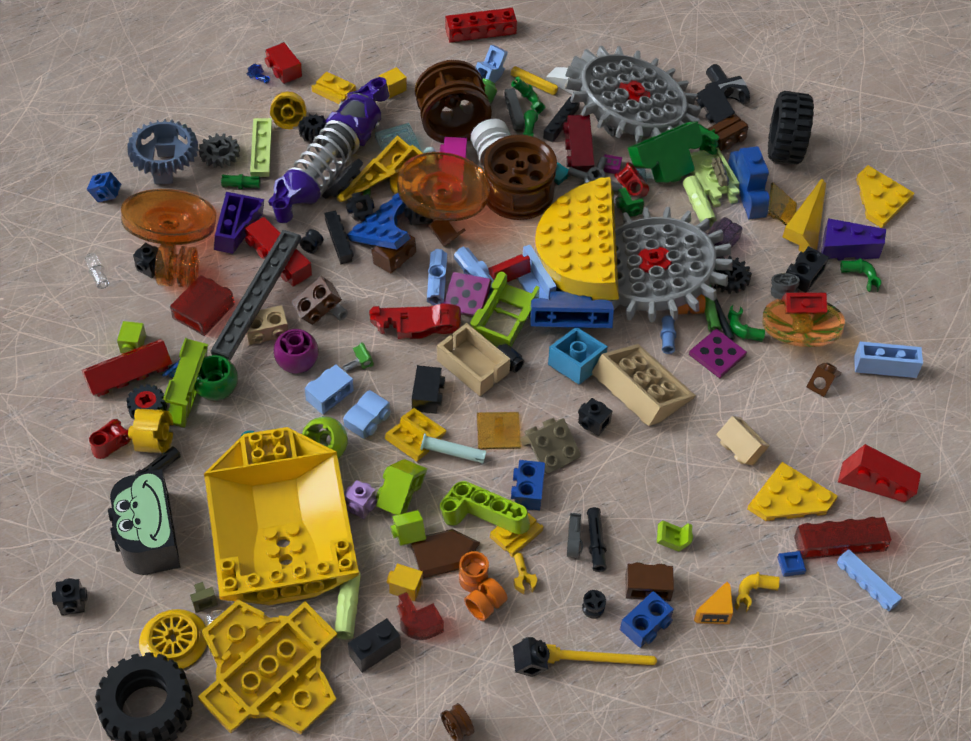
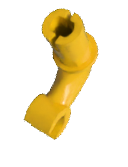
M756 572L743 578L739 584L738 597L734 604L735 609L738 611L740 603L744 602L746 612L749 610L752 603L749 593L752 589L763 588L778 591L780 577L762 575Z

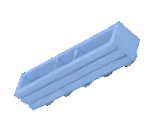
M848 549L839 557L837 561L839 568L846 571L851 579L859 583V586L865 589L873 599H876L882 608L890 612L899 604L902 597L852 553L851 550Z

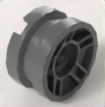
M789 273L774 275L771 279V295L782 300L785 293H799V277Z

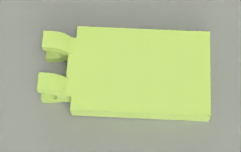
M717 148L718 153L715 155H711L705 150L690 153L695 167L691 174L698 178L706 195L710 196L713 208L721 205L719 198H722V194L727 193L729 202L733 204L738 203L736 195L740 193V183L719 148ZM714 157H720L723 161L729 178L728 186L721 187L718 183L711 164Z

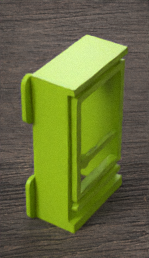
M499 272L492 283L494 290L484 308L476 311L470 325L495 347L503 344H508L512 347L531 313V300L539 298L540 287L536 286L533 292L529 293L508 285L507 274ZM499 301L521 308L522 311L518 316L496 306ZM494 310L497 313L517 319L508 336L484 328Z
M186 337L179 353L180 361L174 378L169 380L163 398L166 403H170L168 411L172 415L173 425L183 428L186 427L187 418L197 394L195 383L203 360L207 357L208 344Z

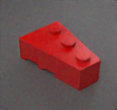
M864 444L842 462L838 483L906 502L917 494L921 473Z

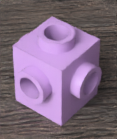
M356 480L352 486L345 490L344 497L347 511L365 519L377 503L375 489L368 483Z

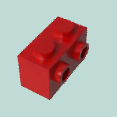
M284 42L265 50L266 58L264 60L267 67L273 70L275 77L279 78L283 84L302 77L301 62Z

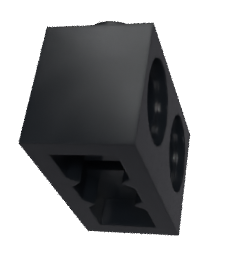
M808 246L804 252L798 254L795 264L791 263L786 273L799 277L798 289L807 293L825 270L829 257Z

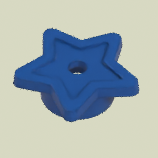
M180 359L172 364L162 376L168 375L170 378H173Z

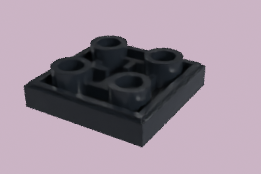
M358 158L343 169L326 188L322 196L328 199L330 196L336 197L341 191H344L351 184L349 181L355 179L361 173L359 169L363 162Z

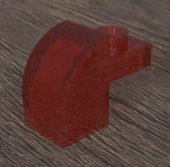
M407 592L398 595L399 605L396 607L401 617L400 629L406 636L415 640H427L444 632V621L434 603L416 610Z

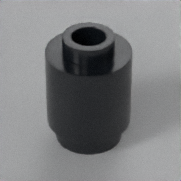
M508 344L497 347L510 358V371L518 372L525 362L522 355Z

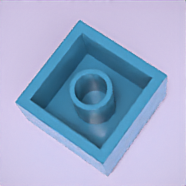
M575 327L549 347L548 365L580 385L592 375V371L601 355L607 353L608 346Z

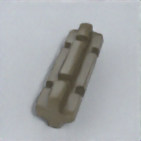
M714 157L711 164L718 183L721 187L728 186L729 178L723 161L720 157Z

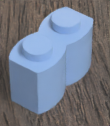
M371 390L367 391L344 416V427L363 439L373 435L377 430L378 424L386 421L390 416V402Z

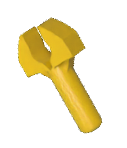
M517 553L514 555L519 576L514 578V587L518 592L524 594L523 582L526 580L530 584L531 592H533L537 585L536 574L530 575L527 572L522 553Z

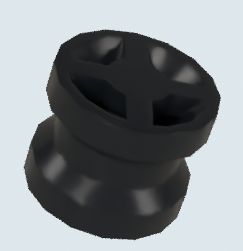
M309 229L305 234L306 237H302L299 244L304 251L314 254L318 250V246H321L324 242V238L318 231Z
M598 590L588 591L583 597V613L592 619L601 617L605 611V595Z

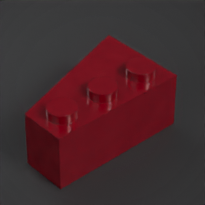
M568 115L567 122L563 124L565 150H567L568 155L566 156V167L587 173L594 167L590 115Z

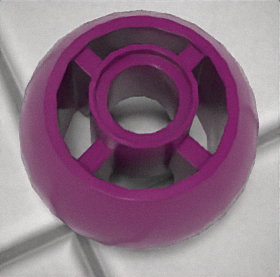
M292 329L278 337L274 344L273 353L275 361L284 371L299 374L308 371L314 366L318 359L319 349L315 338L310 333L301 329Z

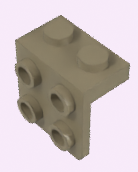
M554 417L542 422L543 427L537 429L534 426L524 431L525 436L520 437L523 446L531 445L538 462H545L544 473L546 474L581 456L564 418L555 420Z

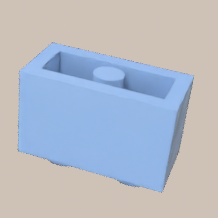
M335 364L330 369H326L316 380L307 384L305 387L306 401L323 415L354 391L353 378Z

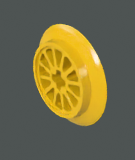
M172 609L161 612L150 619L144 626L139 639L140 652L142 656L145 655V652L153 653L154 657H157L158 654L165 655L168 661L173 659L178 663L179 668L184 669L195 663L203 654L207 643L202 630L206 626L200 617L187 610ZM178 621V624L174 627V622ZM169 622H170V626H171V627L168 628V627L166 626V623H169ZM175 635L176 641L172 642L170 636ZM181 645H185L188 647L186 649H183ZM176 648H178L181 652L175 654ZM172 649V654H167Z

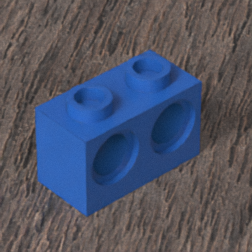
M519 460L518 468H514L513 481H517V484L512 486L511 499H514L516 503L523 505L528 510L540 511L545 462Z
M653 591L622 619L620 631L641 648L645 643L650 644L656 638L657 632L661 628L665 630L672 623L673 619L671 617L674 609ZM651 612H658L660 616H655ZM642 626L645 630H639L636 627Z

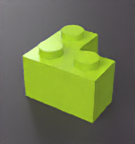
M406 459L388 466L383 474L385 479L383 486L379 488L376 499H378L376 506L395 515L406 513L413 493L421 489L428 468Z

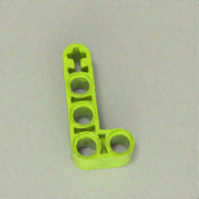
M466 481L457 482L440 503L444 522L450 526L459 524L470 513L515 534L526 533L530 528L527 509L523 505Z

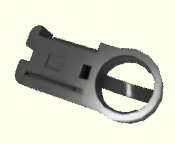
M570 513L567 557L578 558L583 550V542L580 539L581 514Z

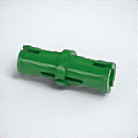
M222 174L221 178L222 187L260 189L261 185L260 176Z

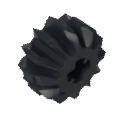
M309 113L308 117L303 116L302 120L299 121V135L304 139V142L310 141L312 144L314 138L320 135L321 129L325 128L327 119L324 118V115L318 116L317 113L315 115Z

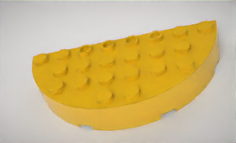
M611 177L598 178L568 191L549 206L538 223L535 243L539 259L556 284V287L564 292L578 296L592 297L593 300H618L614 193Z

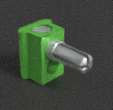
M360 343L353 348L357 358L343 365V369L347 372L360 365L362 369L374 365L364 343Z

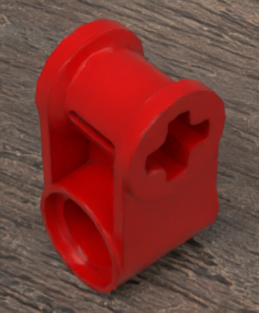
M630 162L626 163V167L623 170L614 174L619 183L624 188L626 187L630 195L643 198L648 194V184ZM640 184V191L636 193V186Z
M119 419L111 420L105 426L93 432L89 437L92 454L98 459L108 457L131 440L128 436V430L121 425Z

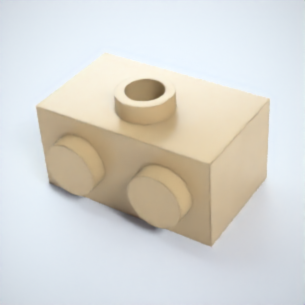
M732 416L716 434L721 439V445L731 450L735 454L734 458L743 465H753L769 447L741 417Z

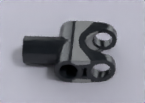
M713 64L706 70V75L711 83H707L705 88L717 82L726 99H735L743 105L750 102L749 89L741 76L728 78L718 64Z

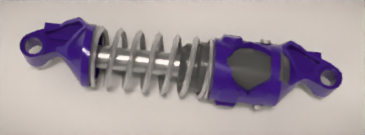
M374 78L358 91L347 93L346 100L340 102L337 111L331 112L326 120L325 128L321 129L320 135L316 136L313 143L308 145L307 151L302 152L301 159L296 160L294 167L289 168L284 176L275 181L274 195L269 199L268 203L272 206L276 220L279 223H287L292 220L293 204L316 203L326 190V187L331 184L333 178L337 177L345 163L350 160L351 155L355 154L360 146H365L371 137V132L375 128L378 129L382 118L381 111L375 101L382 102L390 96L385 78ZM318 139H321L322 145L316 144ZM311 147H315L318 155L310 152ZM308 154L312 162L304 160V156ZM336 158H342V161H337ZM331 162L335 163L336 169H330L329 164ZM298 163H302L306 170L297 168ZM324 170L329 171V177H324L322 174ZM318 178L323 180V185H319Z

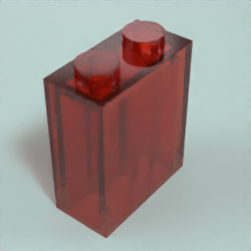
M200 275L170 305V310L174 320L205 336L235 304L233 293L229 288L222 287L214 280Z

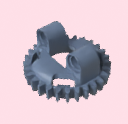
M166 119L163 122L158 120L157 123L149 122L148 126L143 124L142 129L137 128V133H132V137L129 138V143H127L130 162H133L134 167L138 166L139 171L144 169L145 174L151 172L154 184H173V172L176 174L178 168L183 171L184 165L189 167V161L194 162V157H197V151H199L198 140L190 127L187 128L186 124L181 125L180 121L174 123L173 119L170 122H167ZM153 133L154 139L142 145L141 139L145 140ZM178 135H180L184 139H186L187 137L188 143L184 144L181 140L178 139ZM155 148L157 150L158 157L174 158L168 160H154Z

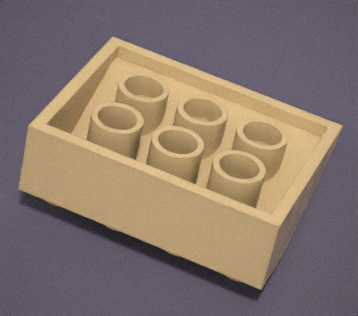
M639 344L603 353L592 371V374L600 383L604 384L614 396L626 404V407L640 417V420L648 426L662 422L696 396Z

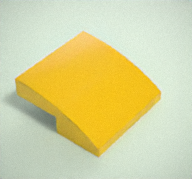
M413 408L401 417L398 425L386 433L385 440L418 462L430 451L424 448L420 450L424 433H426V436L441 439L445 435L446 429Z

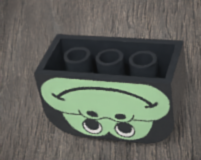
M162 469L130 475L119 480L111 490L110 500L112 508H108L110 522H112V527L110 528L112 540L115 542L116 552H121L125 566L131 572L138 575H149L181 568L169 493Z

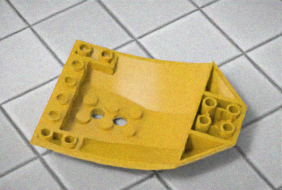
M288 427L243 434L204 473L220 600L237 601L239 599L245 603L274 605L317 597L359 576L336 451ZM283 539L290 542L286 547H279L277 545ZM283 560H291V561H292V562H291L290 564H288V565H283V564H281V562H282Z

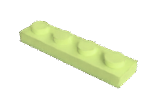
M272 118L253 119L251 176L270 177Z

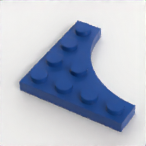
M396 193L389 202L382 204L375 213L369 214L361 224L355 225L352 231L347 234L349 240L392 249L400 248L411 238L407 231L397 227L398 220L396 217L403 213L408 198L413 197L412 194Z

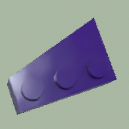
M226 192L215 232L214 250L233 254L246 237L245 227L256 222L263 215L265 199Z
M828 218L823 235L821 253L828 256L829 259L837 258L838 261L855 257L856 260L860 258L879 259L885 244L886 229Z

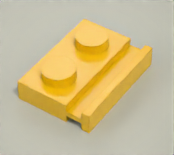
M327 71L316 81L315 85L311 86L312 92L337 104L346 100L347 93L356 91L355 84Z
M528 513L530 528L526 533L515 534L497 526L490 532L489 537L504 551L509 552L511 557H514L515 554L543 531L544 526L537 523V520Z

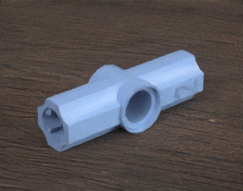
M463 246L454 254V259L463 269L464 274L489 278L493 283L494 280L489 275L487 265L482 260L478 261L469 248ZM491 283L490 290H489V293H488V296H487L488 299H489V297L491 296V294H492V292H493V290H494V289L492 288V283Z
M435 249V251L430 253L427 302L432 306L444 303L447 253L442 249Z

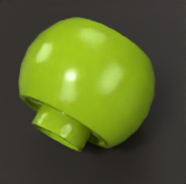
M327 416L314 418L306 424L302 431V435L336 451L338 459L346 450L348 444L347 432L344 426L334 418ZM328 435L331 437L329 445L326 442Z

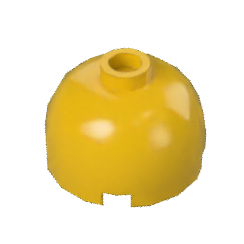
M289 91L281 92L275 96L270 107V116L274 123L282 129L290 130L293 127H297L299 121L307 113L305 101L295 92Z

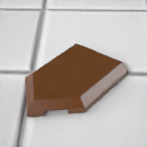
M454 529L426 535V540L411 543L418 570L423 571V579L459 570L461 557L468 552L476 551L480 545L479 541Z

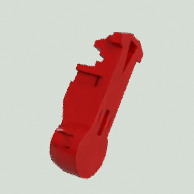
M453 304L397 308L373 306L369 310L370 322L378 329L380 334H385L386 328H389V325H393V328H397L398 339H422L434 333L452 334L460 328L461 308Z

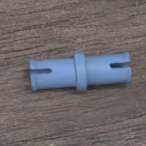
M670 315L662 318V331L660 333L662 351L665 354L675 352L677 333L674 330L675 320Z

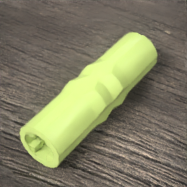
M696 176L687 177L683 181V186L693 210L696 212L700 222L707 218L709 219V226L712 227L716 224L717 219L710 206V201L707 199Z
M360 572L359 576L340 585L335 631L338 633L336 638L349 640L354 637Z

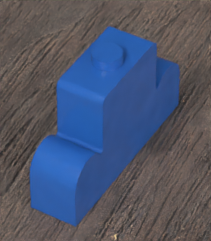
M759 146L740 148L739 151L731 152L728 165L740 183L739 196L748 220L767 217L770 197L765 187L769 171Z
M551 291L550 300L545 298L531 300L530 323L534 327L613 328L614 308L612 302L608 300L592 301L589 296Z

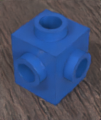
M111 171L99 173L92 176L87 191L97 202L113 200L118 196L122 184Z

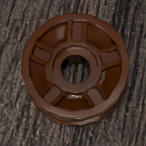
M459 703L453 705L450 711L445 710L440 713L443 725L454 741H462L463 736H470L475 732L470 717Z

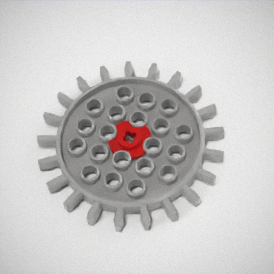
M599 46L596 54L598 57H596L588 49H585L582 59L574 56L571 65L568 66L565 76L569 78L565 84V89L578 91L573 92L570 99L571 103L584 102L585 106L581 115L586 116L593 113L600 119L597 127L600 129L607 124L617 129V138H620L625 132L635 135L637 144L641 142L643 137H654L686 122H699L700 120L696 117H698L701 108L692 105L697 99V94L683 92L686 90L689 82L687 80L676 82L672 78L675 73L674 68L665 72L657 67L659 59L655 58L649 63L640 59V51L638 50L632 57L624 55L622 48L617 46L615 53L609 55L603 46Z
M648 207L644 208L643 219L634 221L631 220L626 212L622 213L624 225L618 228L615 227L619 299L609 300L612 302L614 309L619 304L627 307V320H632L636 310L648 311L650 322H655L656 311L670 310L673 319H678V307L688 304L695 312H698L699 302L696 298L701 294L713 301L717 299L716 290L709 285L714 283L727 286L728 275L717 273L716 270L732 271L733 268L732 259H716V257L731 255L730 244L714 246L715 243L723 241L722 230L707 235L705 231L710 228L709 219L706 218L695 226L690 223L691 211L688 210L681 220L671 218L670 207L665 208L663 217H651Z

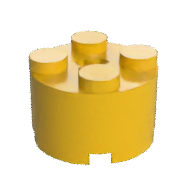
M136 409L133 426H130L128 430L129 438L133 439L134 450L149 453L166 452L170 448L173 439V432H169V425L173 426L171 413L164 410Z

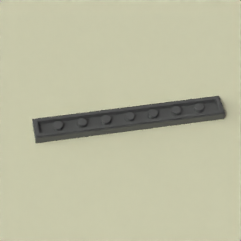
M282 230L210 351L211 355L223 356L228 360L232 359L300 243L301 235Z

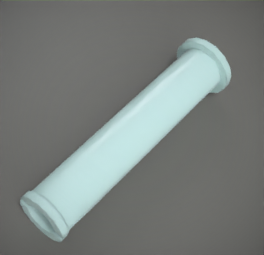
M424 433L420 450L424 448L481 464L484 463L486 450L426 436V433Z

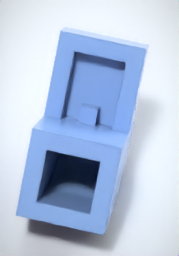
M490 45L485 61L477 62L476 65L482 79L485 78L494 83L500 79L505 70L503 64L508 54L507 51L495 45Z

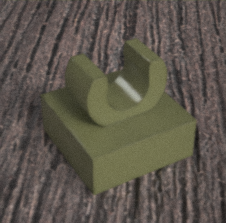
M203 582L194 585L196 593L191 594L190 597L195 613L218 605L213 587L205 589Z

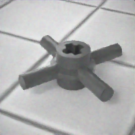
M601 157L597 167L591 168L587 173L570 167L568 175L583 179L585 183L598 178H606L603 170L607 159ZM611 181L613 190L618 191V189L623 188L622 184Z

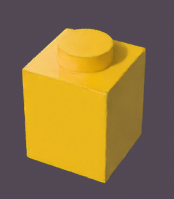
M397 67L379 75V77H383L387 81L389 99L407 91V77Z
M397 563L394 571H390L387 577L389 593L416 601L423 583V571Z

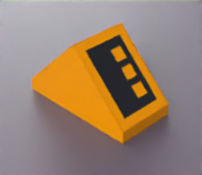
M728 582L723 584L697 609L694 618L696 623L730 624L733 607L731 586Z

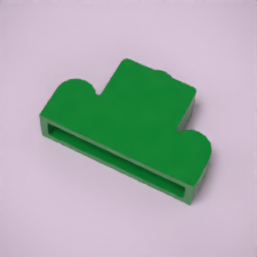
M698 121L686 122L628 147L633 166L638 169H651L656 183L677 182L682 179V176L693 172L695 167L689 149L699 148L703 141Z

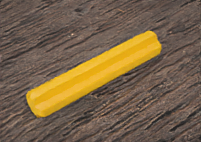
M517 66L511 69L510 75L515 78L519 77L522 81L551 95H555L558 92L557 85Z

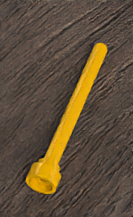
M546 644L550 653L548 663L552 664L555 661L559 662L560 659L655 665L657 663L655 656L560 650V647H556L554 644Z

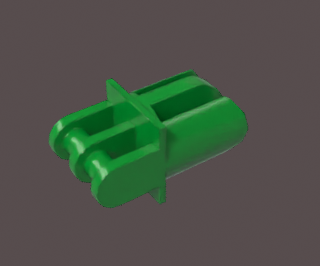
M699 124L703 139L699 151L705 150L711 155L717 154L719 136L715 134V129L710 131Z

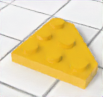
M869 165L856 178L857 185L860 188L862 205H864L866 210V219L880 228H883L915 194Z
M781 462L750 502L747 510L765 521H772L780 517H787V519L801 518L810 514L821 516L827 514L837 500L838 495L784 462Z

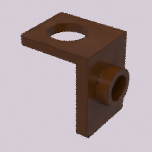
M444 215L429 225L443 246H446L466 231L463 228L457 233Z
M822 363L816 367L806 387L825 397L834 379L839 377L842 372L838 371L837 367L830 363ZM822 377L826 381V386L823 389H818L815 386L814 381L816 378Z

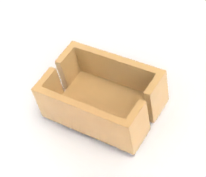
M467 323L455 331L453 337L450 335L437 345V361L479 396H482L492 388L494 382L497 384L509 374L510 358Z

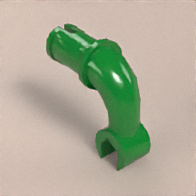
M516 77V81L513 80L511 86L518 90L523 98H527L532 103L530 107L532 110H536L539 115L546 106L540 101L531 85H527L519 77Z
M528 110L524 113L525 131L523 135L534 137L533 129L538 120V114L535 110Z
M861 258L855 261H841V273H864L868 277L866 289L870 292L872 285L877 287V292L879 291L881 279L877 277L876 270L872 264Z
M732 305L727 317L730 320V327L733 333L741 337L742 340L751 339L763 342L765 329L749 327L747 324L742 325L740 319L743 309L740 306L737 313L733 310Z

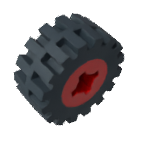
M146 384V387L140 385L139 389L135 387L133 393L130 392L128 394L129 397L126 400L127 408L133 420L135 419L136 409L166 411L167 404L163 400L164 393L155 385L153 387L150 384Z

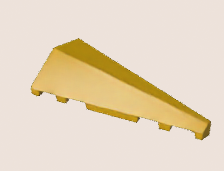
M396 136L337 197V201H346L352 197L353 193L362 192L423 160L426 155L413 144L410 146L399 136Z
M822 178L786 225L782 238L800 245L798 251L804 252L808 246L815 250L818 249L826 182Z

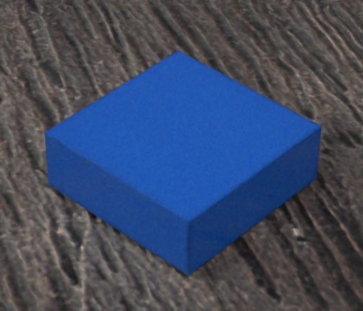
M800 551L778 554L777 558L783 577L805 574L806 568Z

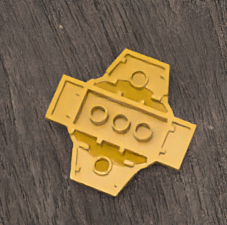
M238 599L202 630L217 668L216 681L198 696V700L230 733L236 730L246 719L269 718L301 735L336 702V697L320 669L321 651L337 637L338 633L306 601L289 616L279 615L278 617L270 618L264 615V612Z

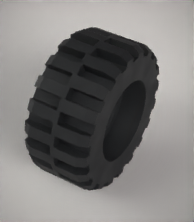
M782 91L778 94L773 108L768 136V158L770 160L789 164H799L804 160L809 146L814 117V100L811 95L791 91Z
M145 652L144 656H139L137 653L131 655L132 658L129 660L121 659L118 661L119 665L115 668L111 666L106 671L108 674L107 678L102 677L99 686L101 689H97L95 695L97 701L95 704L96 712L107 736L115 741H174L177 739V732H183L187 727L185 720L191 719V708L193 707V697L189 682L183 669L179 668L178 663L173 659L168 661L165 655L158 654L157 657H154L153 653ZM158 687L167 692V697L162 707L149 716L137 718L123 713L125 701L138 689Z

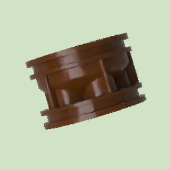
M446 60L436 63L427 68L416 82L415 97L420 109L423 128L426 134L437 142L444 144L445 137L467 138V141H470L473 129L479 123L491 119L492 109L488 96L485 93L482 76L478 69L468 62ZM462 100L469 101L466 105H461ZM445 107L451 109L450 111H442Z
M510 135L493 142L488 147L484 156L483 198L486 205L497 215L511 220H528L543 214L552 204L554 198L557 158L553 149L544 141L528 135ZM530 176H536V177H538L540 180H538V181L532 180V179L530 178Z

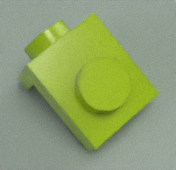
M661 521L658 523L657 543L680 552L692 543L693 525L687 523L681 528L666 521Z

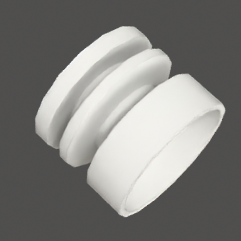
M500 119L485 120L479 123L471 133L472 144L483 166L484 156L488 147L496 140L511 135L505 122Z

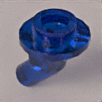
M255 63L247 68V76L250 78L255 77L264 83H269L270 78L262 74L264 70L261 64L257 65Z

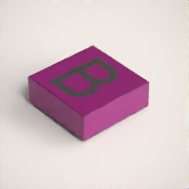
M604 154L607 163L603 171L611 174L619 173L622 157Z

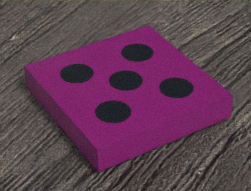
M453 272L444 304L457 305L461 308L462 315L474 316L478 309H483L492 283L491 279Z
M717 329L712 331L689 351V355L719 379L747 354V351Z

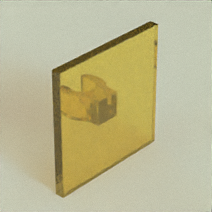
M772 182L768 210L770 213L768 215L773 219L777 218L786 226L796 213L797 203Z
M519 412L477 413L478 449H521Z

